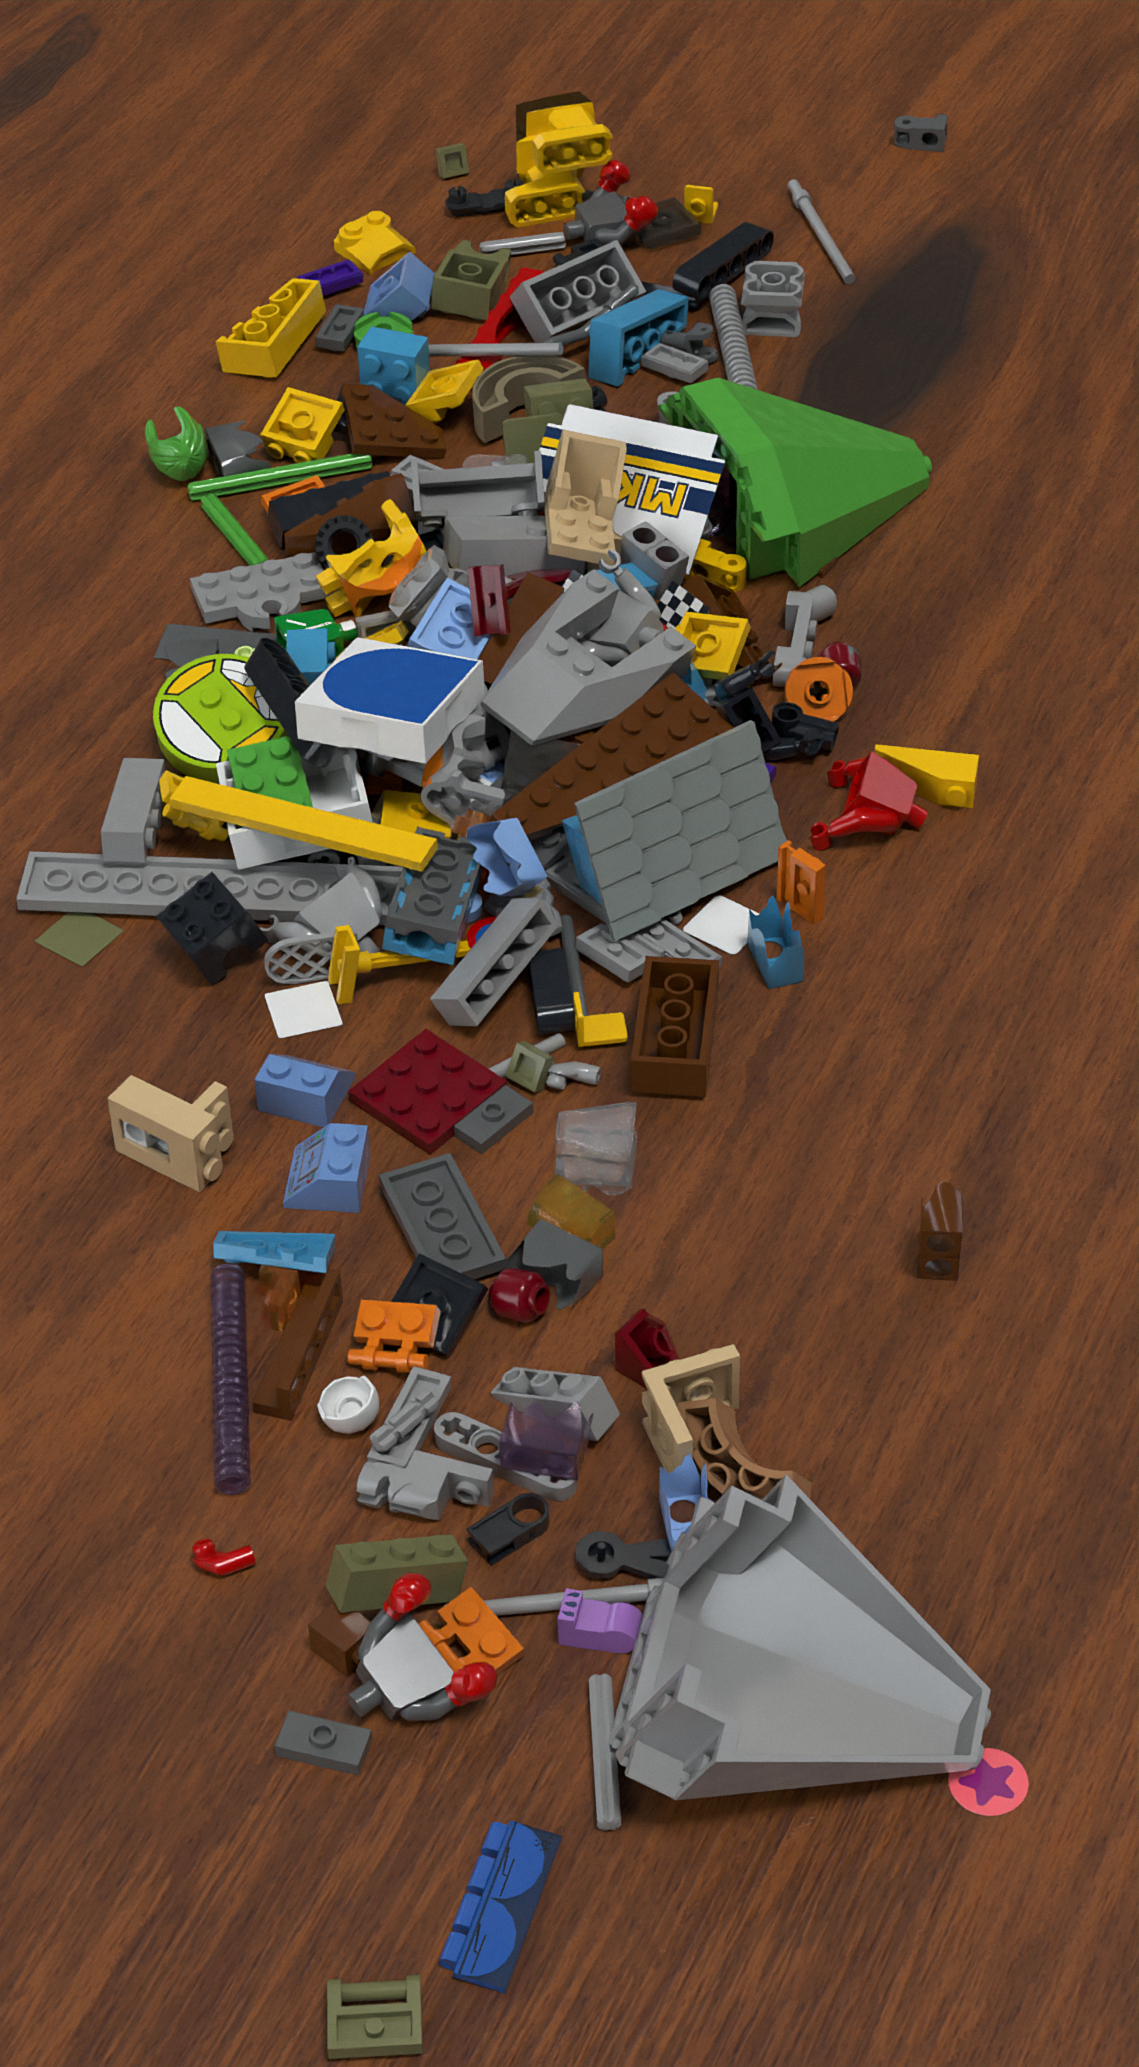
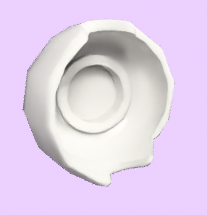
M347 1376L333 1380L322 1391L317 1408L322 1420L329 1428L336 1432L351 1434L364 1430L375 1420L379 1412L380 1402L376 1388L366 1376H361L360 1378Z

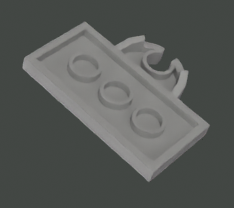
M315 552L309 554L300 553L294 557L280 560H267L261 564L246 567L237 566L231 570L218 573H204L201 576L190 578L191 590L205 623L238 617L242 625L251 632H254L256 628L271 629L269 614L277 613L279 616L300 613L301 603L325 599L332 595V592L325 595L315 575L324 570Z

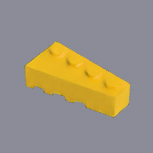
M292 278L269 297V304L261 307L258 306L251 312L252 318L245 324L238 322L233 326V333L228 338L221 336L217 339L215 343L222 371L226 373L263 376L265 378H277L326 312L320 281Z

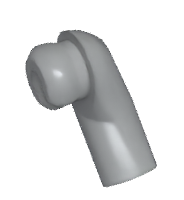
M576 1061L553 1064L548 1070L549 1075L546 1079V1084L548 1087L558 1090L566 1087V1079L598 1085L602 1070L601 1067Z

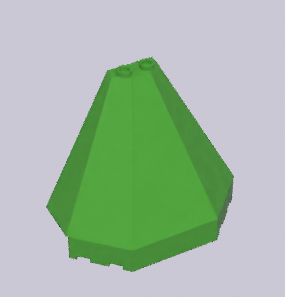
M714 378L684 386L679 389V393L670 396L666 400L667 403L658 406V410L672 426L718 435L712 458L725 460L724 466L737 481L736 554L744 557L746 560V575L749 579L786 570L797 586H802L835 557L841 556L929 488V474L932 473V464L928 456H923L922 451L917 447L913 439L731 381Z

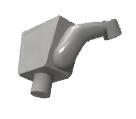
M609 550L608 555L615 561V565L609 566L600 558L599 567L604 573H613L616 576L614 580L621 591H618L610 618L576 641L613 667L664 631V626L659 620L661 612L653 597L627 568L623 570L619 566L620 555L618 552Z
M349 857L347 859L349 866L340 867L338 864L335 865L339 882L303 909L295 917L294 922H280L275 915H271L268 919L272 926L270 928L260 927L269 943H276L292 937L334 932L336 926L350 925L351 929H357L360 951H368L369 954L380 952L381 950L368 936L380 924L382 916L381 900L372 876L356 865L354 857ZM328 941L321 948L330 952L333 943ZM305 945L300 947L307 952L311 950ZM318 952L315 953V955L324 957L323 955L319 954Z

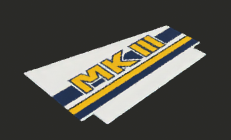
M569 404L562 425L547 424L539 451L541 450L544 492H546L547 482L562 430L626 442L627 449L619 499L612 519L613 532L622 536L623 533L647 521L689 556L686 574H689L725 464V460L712 458L718 435Z

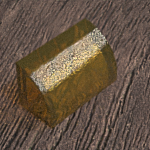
M560 1174L553 1177L541 1189L528 1214L527 1225L531 1228L542 1219L602 1249L615 1239V1212Z

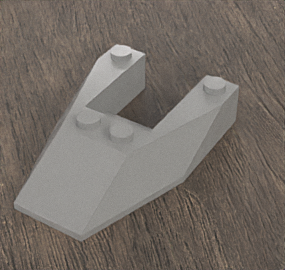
M593 569L572 583L522 636L482 699L480 706L530 745H537L606 725L672 672L682 679L688 673L696 645L675 629L669 627L615 666L610 667L576 641L610 618L619 591V587Z

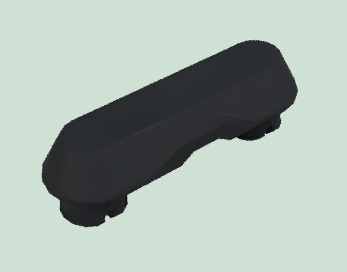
M514 178V182L509 179L505 182L506 188L494 189L483 194L476 192L467 193V190L462 186H458L457 190L455 187H452L448 191L449 197L445 200V205L451 214L456 217L505 211V192L523 185V182L517 178Z

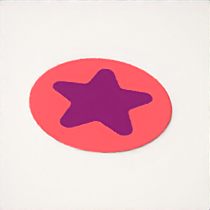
M984 1748L983 1757L974 1770L949 1772L948 1777L949 1788L955 1800L965 1809L984 1816H997L1014 1810L1025 1799L1029 1786L1028 1776L1022 1764L1012 1755L993 1748Z

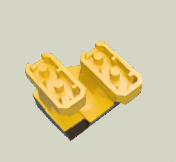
M580 91L516 104L517 179L521 180L523 185L505 192V213L510 223L517 228L575 217V206L582 203V193H585L579 181L585 168L606 164L613 157L610 150V139H613L609 128L603 124H596L593 103Z

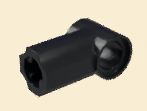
M781 702L773 707L771 722L780 738L802 740L809 728H816L820 731L816 741L824 740L820 749L829 752L833 751L839 734L840 724L803 714L802 708L792 702Z

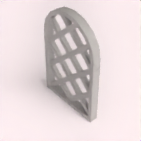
M351 929L358 943L357 929ZM334 932L292 937L277 942L265 954L264 966L267 975L274 981L282 984H299L328 979L329 970L323 967V965L329 959L331 960L332 950L327 952L321 947L328 941L333 943ZM302 945L311 949L304 956L296 952ZM279 950L286 952L279 959L273 957ZM316 952L324 956L318 963L309 959ZM290 956L299 960L292 967L284 963ZM269 961L274 963L270 968ZM304 963L312 967L305 974L297 970ZM278 967L287 970L282 976L273 972Z

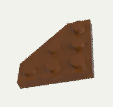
M342 385L341 397L353 454L403 457L412 455L414 457L444 459L446 445L443 431L440 427L373 385Z

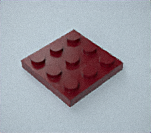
M424 1029L348 1090V1095L351 1103L431 1155L454 1136L455 1124L503 1086H507V1080L428 1029Z

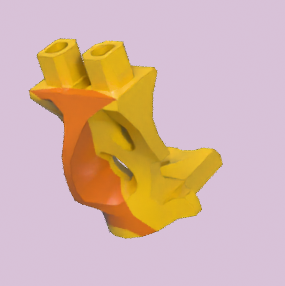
M391 499L385 501L381 506L391 531L390 537L385 541L376 542L371 538L363 546L348 554L327 555L326 559L330 568L315 575L325 595L339 589V591L325 598L326 604L334 617L349 610L355 618L360 617L374 597L394 592L402 579L412 571L421 557L427 552L405 512L401 513ZM393 555L391 562L387 566L382 567L381 563L386 556Z

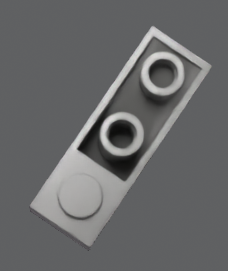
M513 1367L503 1375L499 1384L490 1392L496 1400L570 1438L598 1441L620 1415L609 1391L599 1376Z

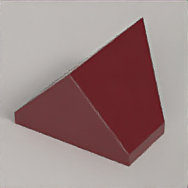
M645 1308L639 1309L615 1333L616 1371L646 1389V1384L642 1378V1371L665 1365L673 1360H680L665 1322L648 1314Z

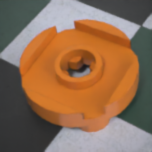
M813 657L802 661L789 672L784 684L785 702L797 704L802 708L803 714L833 722L845 713L853 697V686L849 674L836 664L835 661L825 657ZM815 682H819L821 688L827 689V694L821 697V701H816L815 696H811L809 689L814 688Z

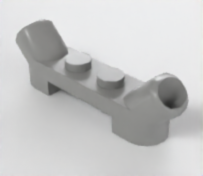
M819 585L807 592L788 591L785 610V630L794 631L791 647L777 646L774 666L782 663V666L773 674L774 687H784L789 672L802 661L813 657L814 643L810 640H816L817 622L832 616L836 611L837 598L834 591L828 586ZM815 682L814 688L809 689L811 696L819 693L821 690L820 683Z

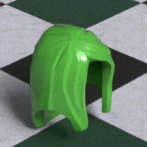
M178 406L174 408V411L182 427L179 435L159 440L154 422L148 420L145 436L149 455L158 470L169 478L185 481L189 478H195L204 468L207 446L201 424H198L184 408Z

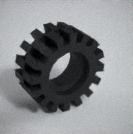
M339 515L330 518L321 526L316 535L315 548L319 560L326 568H330L326 556L336 555L331 546L332 539L336 534L340 532L352 534L357 541V549L371 538L373 540L369 528L363 521L353 516Z

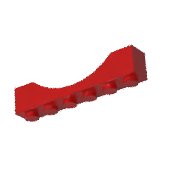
M522 267L516 277L511 279L506 292L500 295L494 310H490L484 325L478 328L473 341L468 344L502 343L512 331L524 324L509 297L522 282L546 271ZM462 356L461 359H457L455 365L479 359L485 370L489 366L501 361L502 356Z

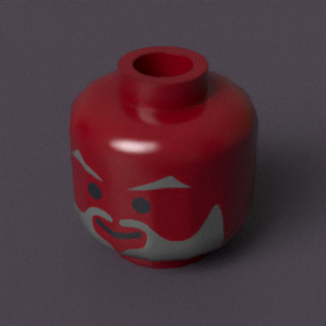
M833 642L819 653L818 657H825L835 661L836 664L849 674L853 688L860 683L862 677L861 658L859 652L854 647L845 642Z

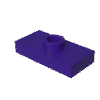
M348 259L300 275L297 279L319 280L324 296L363 283V273Z

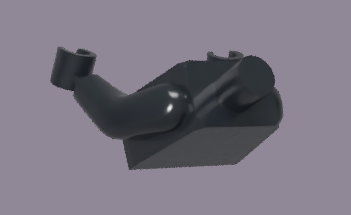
M767 651L755 665L749 664L720 681L716 688L717 696L712 699L720 715L734 728L750 720L755 723L761 741L764 760L775 761L799 755L800 750L809 756L818 753L824 743V740L816 741L820 733L818 729L809 728L802 740L798 741L796 738H780L753 688L750 686L759 680L760 675L766 678L771 677L782 666V663L774 666L768 661L775 654V651Z

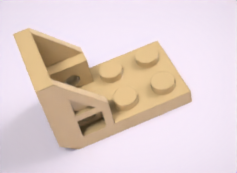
M562 430L545 493L544 507L548 553L550 555L599 564L601 558L605 564L613 566L614 560L610 558L608 551L615 550L612 519L619 499L627 449L626 442Z

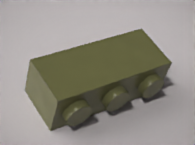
M453 1535L335 1545L325 1586L340 1613L383 1609V1603L388 1598L395 1580L408 1572H413L427 1577L432 1587L429 1598L422 1605L452 1601L460 1594L468 1560Z

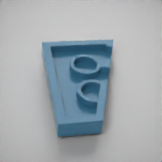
M219 1231L213 1243L214 1258L224 1259L228 1263L247 1262L327 1273L335 1251V1234Z

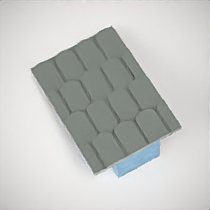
M751 720L575 802L574 806L577 815L561 820L580 887L603 905L610 934L614 941L660 921L661 918L696 903L700 898L778 862V847L787 841L783 833L778 806L770 784L769 772L765 765L761 741L755 723Z

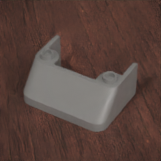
M541 450L534 451V463L419 471L417 459L411 460L416 521H421L424 527L440 526L442 521H445V517L538 516V513L544 512L545 500Z

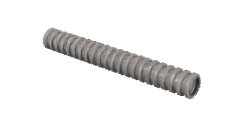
M727 284L717 285L710 291L709 299L728 381L758 390L735 290Z

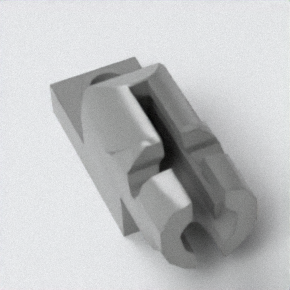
M414 1450L406 1468L396 1464L366 1462L357 1482L356 1492L360 1493L357 1501L359 1504L374 1508H380L383 1504L389 1502L391 1512H403L427 1519L439 1520L449 1498L458 1499L466 1504H478L489 1507L494 1497L493 1469Z

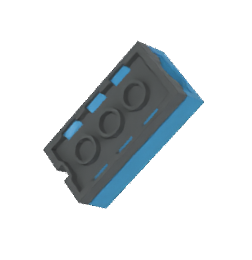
M417 827L416 834L437 839L438 849L423 872L403 867L386 916L382 949L453 965L482 876L483 866L473 859V854L477 848L467 838L459 836L457 841L444 838L445 833Z

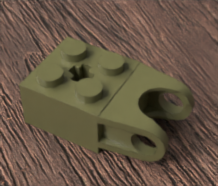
M463 240L454 250L449 249L433 277L431 309L440 310L445 314L469 316L474 320H487L490 310H494L500 295L505 291L510 270L511 250L502 248L496 253L483 254L472 249L473 244L471 241Z

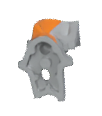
M474 709L464 721L452 729L444 744L426 763L422 775L421 787L423 790L421 792V800L424 806L431 813L448 823L450 829L457 830L463 824L488 823L491 815L498 810L497 805H503L505 801L503 789L474 782L484 772L485 717L484 712L479 709ZM469 799L478 800L482 805L472 804Z

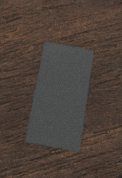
M167 624L154 658L169 660L164 647L189 639H219V653L234 654L235 650L242 646H250L254 649L261 638H269L276 641V634Z

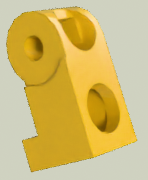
M700 538L690 573H685L684 579L690 580L698 573L737 592L746 585L747 562L740 555L725 554L724 552L712 549L710 541Z

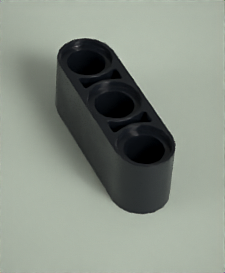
M564 948L539 950L528 963L538 1035L574 1032L575 1014Z

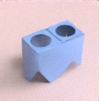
M518 818L477 824L467 829V840L477 848L473 854V859L490 872L488 883L484 885V891L499 894L498 896L524 895L548 877Z
M690 1454L686 1455L681 1466L676 1467L671 1473L660 1467L659 1501L671 1552L682 1531L685 1533L689 1532L692 1521L687 1523L674 1521L670 1516V1506L679 1500H688L696 1505L700 1496L708 1499L706 1464L703 1465L700 1478Z

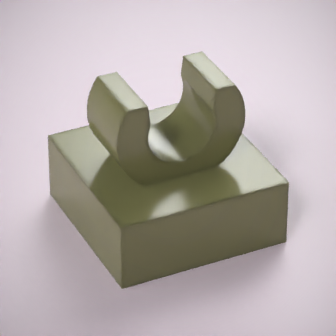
M458 143L435 149L439 177L444 179L470 173L465 144Z
M526 1041L516 1043L506 1077L533 1092L542 1091L549 1075L548 1070L551 1065L555 1064V1061H553L554 1057Z

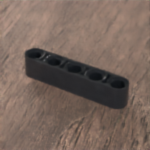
M748 222L742 223L682 264L674 274L673 289L700 300L706 298L715 286L726 284L743 272L747 265L753 261H759L766 256L774 242L773 231Z
M261 638L244 666L245 672L303 758L317 767H327L339 747L298 739L295 701L310 686L282 645L272 639Z

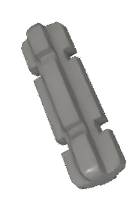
M424 1390L385 1422L383 1426L370 1435V1442L381 1453L389 1450L398 1440L403 1438L423 1421L426 1416L438 1408V1399L434 1397L431 1391Z

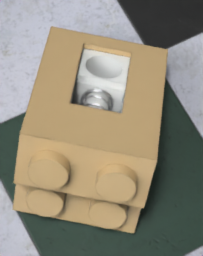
M130 1075L107 1098L116 1151L198 1192H201L211 1181L218 1178L223 1169L221 1152L226 1151L234 1140L227 1086L215 1081L193 1104H190Z

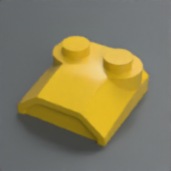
M371 211L355 221L346 223L339 229V234L334 239V251L349 259L353 264L370 275L400 260L409 251L412 254L416 253V248L391 227V218L381 211Z

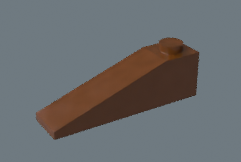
M402 473L371 481L362 487L363 492L349 500L344 497L336 502L338 507L324 515L316 514L285 532L286 558L294 557L300 553L309 554L315 552L316 554L315 540L319 529L327 520L339 515H349L363 521L369 528L374 542L387 540L391 535V531L381 506L389 499L394 502L401 513L405 512L412 526L419 535L414 506ZM340 532L332 539V550L336 555L351 553L357 549V541L352 534Z
M698 573L682 587L710 608L708 614L743 618L750 621L747 611L733 589ZM752 629L748 633L738 660V664L742 667L749 664L755 665L765 654L761 648L754 644L759 638ZM760 675V678L771 682L773 680V675L768 678Z

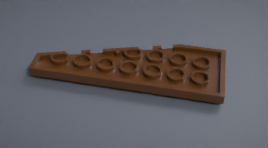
M672 672L491 815L489 822L518 818L529 840L550 834L552 829L563 826L561 820L577 815L574 806L575 802L734 727Z

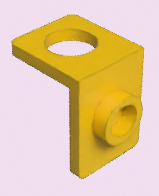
M686 185L684 188V221L712 224L718 210V202L713 201V188Z
M573 992L578 1047L621 1043L628 1040L623 1013L583 1016L579 992Z

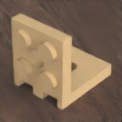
M732 1344L719 1349H710L705 1353L685 1359L673 1360L665 1365L642 1371V1378L648 1391L642 1392V1404L648 1414V1417L642 1418V1424L663 1468L671 1473L676 1467L681 1466L686 1455L690 1454L693 1459V1438L678 1410V1402L716 1398L733 1410L738 1409L740 1355L735 1345Z

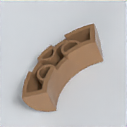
M716 1398L678 1402V1410L693 1438V1458L701 1471L703 1465L706 1464L708 1482L722 1494L731 1486H734L762 1500L787 1475L809 1499L811 1498L812 1482L794 1471L771 1470L755 1463L741 1442L737 1430L735 1410Z

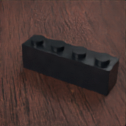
M389 472L370 473L361 478L339 481L334 485L318 489L311 488L303 493L280 496L275 500L269 501L267 521L280 549H286L285 532L316 514L324 515L338 507L336 502L344 497L347 500L364 491L363 486L371 481L390 476Z

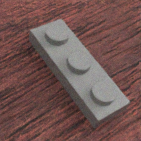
M413 1366L385 1422L424 1390H429L433 1393L434 1397L438 1399L439 1406L384 1453L377 1451L373 1445L367 1456V1461L407 1467L413 1451H420L452 1387L451 1376Z

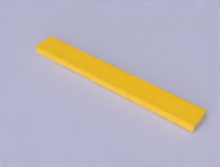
M185 776L169 798L171 808L421 872H423L438 849L436 838Z

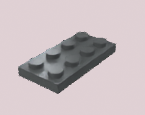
M451 1153L378 1175L379 1186L416 1258L420 1253L472 1279L503 1270L506 1257Z

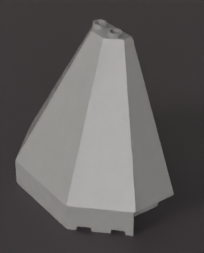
M787 1475L762 1500L734 1486H731L716 1503L700 1496L694 1508L695 1511L689 1532L685 1533L682 1531L667 1560L669 1568L660 1587L654 1585L646 1601L608 1741L611 1747L617 1749L615 1755L620 1765L626 1767L624 1773L627 1777L674 1800H685L968 1771L969 1769L974 1770L979 1765L984 1754V1746L981 1745L982 1734L991 1716V1710L988 1708L991 1689Z

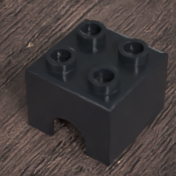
M212 871L156 915V918L176 944L212 986L228 974L223 968V960L230 950L237 946H247L254 953L268 942V939L250 914Z

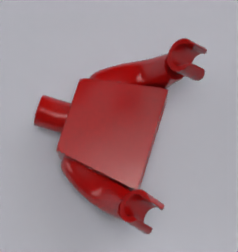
M871 751L867 757L849 761L847 765L844 761L838 760L833 763L832 770H829L827 775L829 784L832 787H842L849 782V776L852 778L842 816L831 821L828 827L822 822L813 824L811 828V843L815 850H825L832 843L831 836L840 838L857 832H878L890 835L894 834L903 822L918 829L925 821L928 811L913 803L917 787L915 781L885 758Z

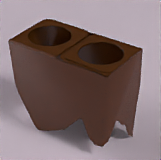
M939 1183L924 1207L922 1206L921 1199L917 1278L958 1280L964 1201L962 1193L951 1183ZM938 1234L946 1235L942 1238L941 1243L935 1245L932 1249L927 1246V1240L931 1236ZM951 1238L955 1241V1246H954V1247H953Z

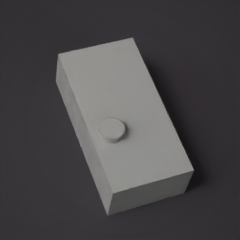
M615 240L522 282L509 298L534 342L543 343L548 338L582 328L603 309L605 302L611 297H617L629 285L633 284L639 291V294L631 301L642 297L646 290L619 242Z
M545 516L445 517L443 550L445 551L448 563L453 569H461L467 572V568L471 566L504 564L505 576L524 571L553 568L571 569L584 575L585 561L550 555L548 553Z

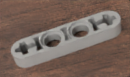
M450 1412L436 1419L434 1423L435 1444L444 1453L467 1463L493 1469V1475L549 1500L565 1501L576 1493L577 1471L574 1465L567 1460L460 1413ZM484 1443H492L498 1446V1450L492 1454H482L477 1451V1448ZM518 1459H529L534 1463L527 1470H518L512 1466Z

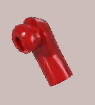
M210 1539L198 1540L192 1546V1551L195 1555L193 1557L195 1565L200 1569L219 1576H226L256 1565L250 1545L227 1553L215 1550V1545Z

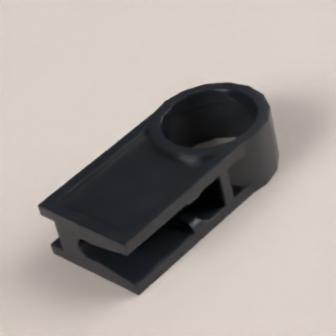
M520 1494L468 1527L467 1532L471 1537L467 1541L490 1566H493L548 1530L550 1525L549 1504L545 1498L538 1494ZM525 1509L538 1510L543 1514L539 1520L529 1523L515 1518L518 1512Z

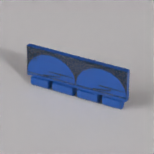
M512 1820L509 1826L499 1822L491 1823L481 1849L483 1855L478 1857L467 1886L469 1893L464 1894L452 1925V1929L455 1932L449 1933L439 1959V1964L442 1967L454 1971V1978L506 1994L562 1840L561 1835Z

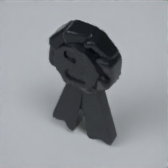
M596 1531L589 1533L577 1543L576 1564L591 1579H611L621 1570H626L649 1579L665 1578L669 1568L667 1560L671 1551L668 1550V1539L625 1544L614 1533Z

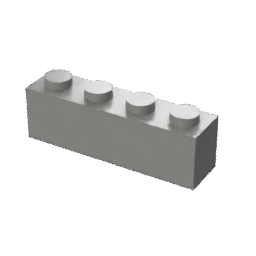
M123 758L101 829L104 862L146 863L149 849L155 848V830H160L161 812L166 805L162 801L159 779L165 772L164 759Z
M512 898L430 998L431 1002L450 1026H478L559 926V923L541 898Z

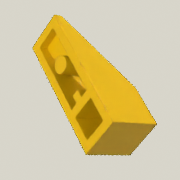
M875 745V753L891 762L905 775L915 781L917 785L916 795L938 805L973 808L979 755Z

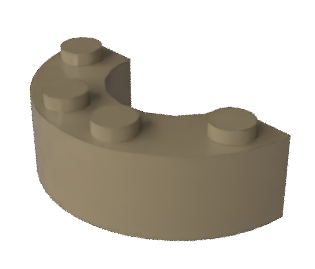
M553 355L515 356L489 366L477 377L472 389L474 428L477 435L484 443L495 440L503 435L502 423L504 420L510 419L509 412L517 406L525 404L524 386L585 378L584 367L571 360Z

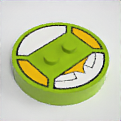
M214 654L195 659L176 670L159 690L153 709V721L158 743L166 759L183 774L212 783H220L216 763L229 761L228 749L288 736L245 672L244 666L249 657L237 654Z

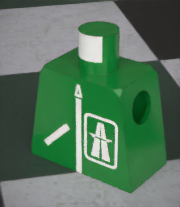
M325 609L274 617L276 642L285 649L287 645V630L327 628L328 642H335L336 657L344 649V642L355 640L358 637L353 620L336 624L328 610Z

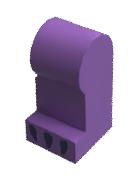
M566 1588L557 1619L558 1645L612 1653L631 1652L634 1649L643 1615L633 1605L619 1602L608 1604V1602L583 1598V1591Z

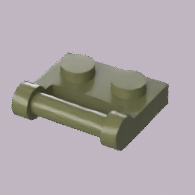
M406 1975V1980L342 1983V1979H328L327 2039L329 2059L423 2054L421 1975ZM407 1999V2003L343 2006V2002Z

